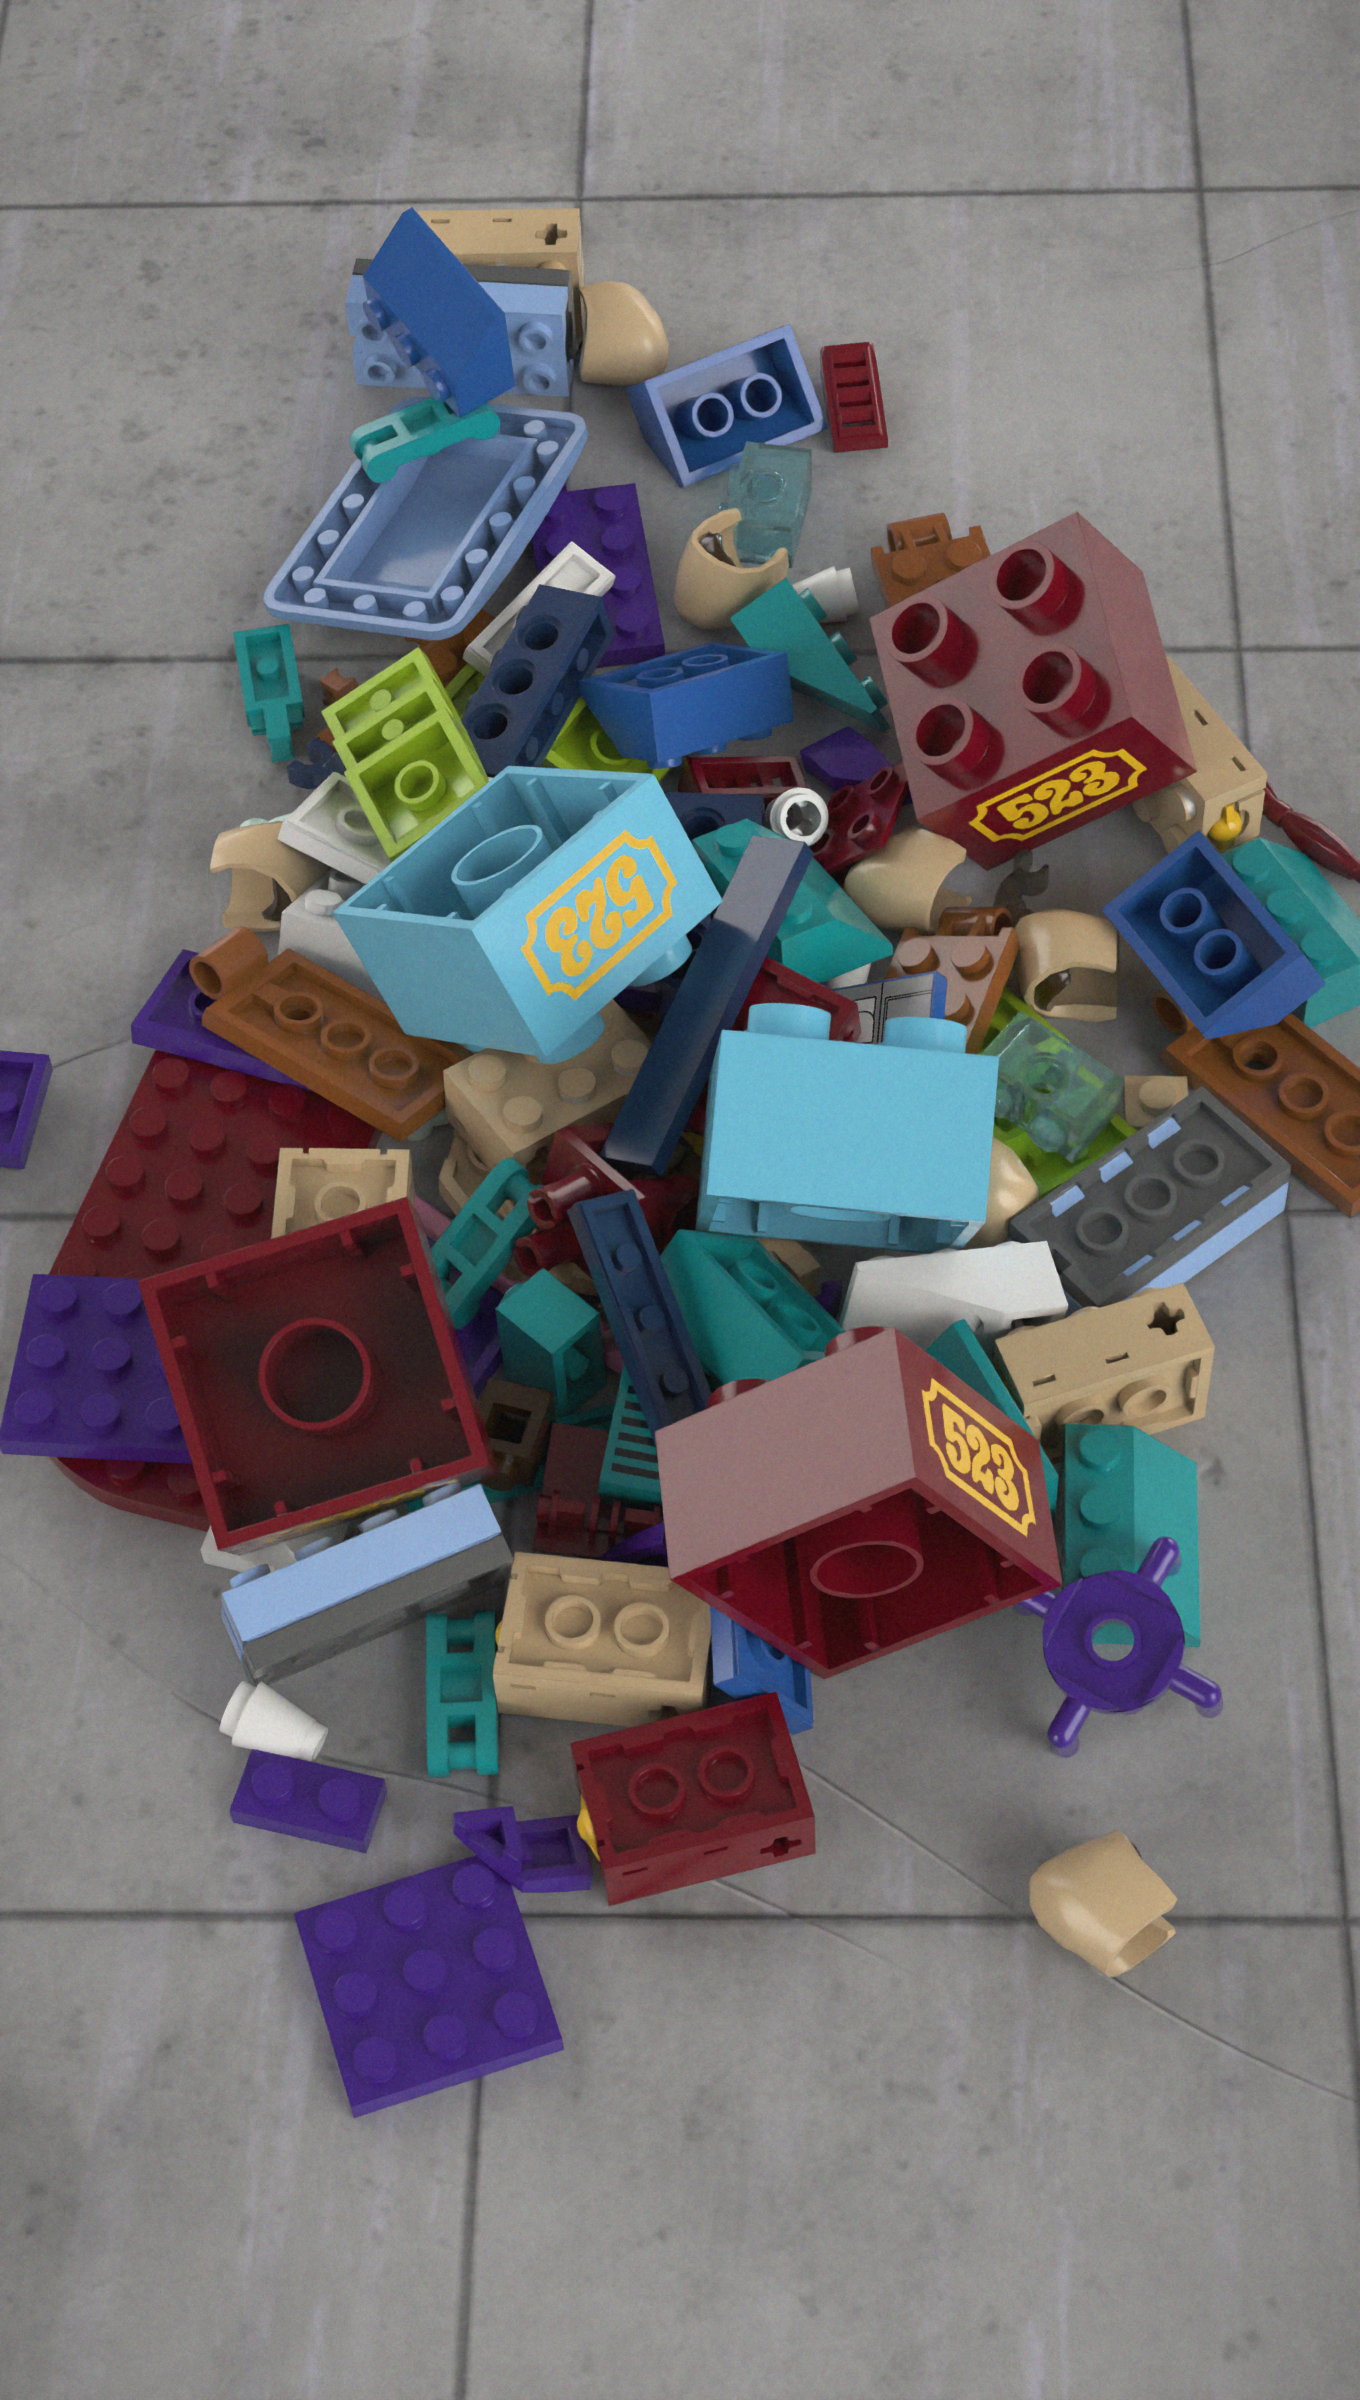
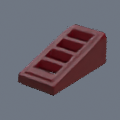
M860 342L822 347L820 350V379L834 453L888 448V434L873 343ZM872 421V425L842 427V424Z
M797 756L685 758L678 783V792L764 795L765 811L768 804L784 792L793 788L809 789ZM780 778L783 787H774L772 779ZM756 783L757 787H751L750 784Z

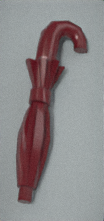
M1267 779L1266 788L1263 789L1265 796L1262 815L1266 816L1278 828L1282 827L1287 837L1309 859L1342 877L1355 880L1360 884V860L1327 826L1302 813L1294 812V809L1288 804L1278 800Z

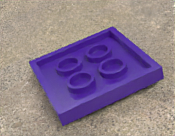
M33 1274L0 1427V1448L2 1454L192 1464L138 1284V1280L141 1279Z
M477 1855L293 1913L354 2118L564 2050L563 2039L512 1886Z

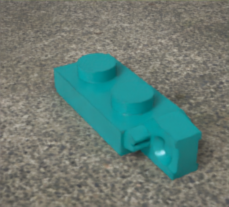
M290 624L233 632L248 727H251L253 736L267 734L272 763L293 760L295 757L290 730L304 728L303 718H305Z

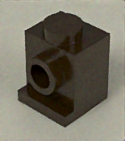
M489 1378L479 1403V1409L500 1474L479 1480V1482L497 1491H510L514 1488L515 1483L533 1487L551 1437L552 1424L557 1423L553 1392Z

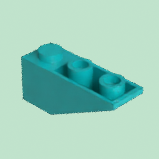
M784 578L730 617V620L749 647L787 652L791 689L883 732L891 728L880 712V709L889 704L869 675L859 681L849 666L858 660L838 631L828 637L819 622L825 619L827 614L808 588L798 594L788 579Z

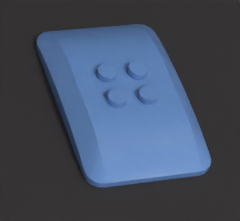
M413 397L396 404L387 415L431 397ZM489 404L500 418L501 426L495 436L484 441L469 437L443 448L434 455L420 457L398 467L393 478L386 482L372 481L362 467L361 460L356 458L267 586L263 594L267 612L272 617L282 620L425 640H443L460 633L502 583L553 505L586 443L588 431L585 420L581 416L570 412Z

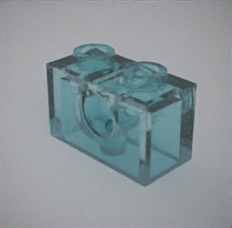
M746 441L740 464H731L727 484L728 497H731L730 503L721 502L718 513L737 508L741 513L742 520L737 522L733 530V543L740 562L762 565L778 549L784 547L788 550V568H793L812 492V449Z
M1022 1011L1011 1020L980 1054L999 1057L994 1116L1006 1118L1027 1132L1032 1141L1040 1148L1048 1152H1057L1072 1163L1076 1161L1118 1113L1124 1078ZM1042 1088L1053 1093H1039L1033 1089Z

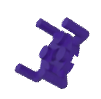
M1167 1536L1157 1538L1136 1573L1124 1570L1105 1571V1573L1094 1574L1086 1578L1082 1577L1070 1583L1058 1595L1052 1591H1047L1012 1605L1014 1610L1022 1616L1035 1614L1044 1619L1042 1637L1045 1662L1054 1682L1066 1695L1047 1730V1738L1053 1751L1058 1756L1068 1758L1077 1753L1080 1746L1077 1735L1091 1711L1114 1715L1135 1714L1159 1700L1169 1689L1195 1703V1708L1202 1717L1214 1718L1221 1713L1223 1698L1219 1685L1183 1665L1185 1636L1182 1622L1169 1596L1161 1589L1166 1577L1177 1574L1182 1565L1179 1546L1173 1538ZM1110 1623L1124 1625L1134 1636V1645L1131 1652L1123 1659L1117 1661L1105 1660L1093 1649V1639L1096 1632L1104 1625Z

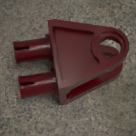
M614 1122L564 1127L556 1131L541 1185L544 1186L530 1191L529 1195L532 1198L527 1199L528 1212L532 1220L539 1226L535 1228L538 1231L516 1240L515 1244L517 1247L513 1248L514 1261L519 1270L529 1278L533 1277L542 1268L549 1271L562 1263L570 1261L592 1279L567 1210L576 1202L633 1188L658 1254L661 1256L679 1229L695 1231L700 1180L694 1175L682 1174L630 1181L638 1173L613 1169L599 1157Z

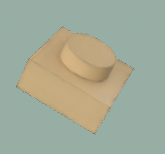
M1124 1075V1120L1137 1131L1142 1129L1188 1096L1187 1076Z

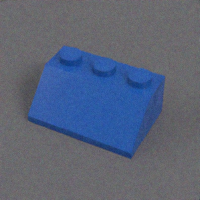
M411 207L404 211L363 275L367 301L363 302V309L372 327L377 332L385 330L392 338L394 348L402 362L409 368L415 365L421 372L424 383L435 401L438 403L445 401L456 415L461 418L515 386L505 312L414 208Z
M790 324L767 331L625 388L645 442L680 488L828 429Z
M713 641L577 681L580 695L621 756L644 760L647 767L651 769H665L678 766L682 763L681 756L690 753L708 755L727 750V742L735 739L753 741L768 738L772 735V728L794 721L787 652Z
M1200 830L1195 832L1101 909L1207 1040L1275 1025L1326 985L1303 952Z

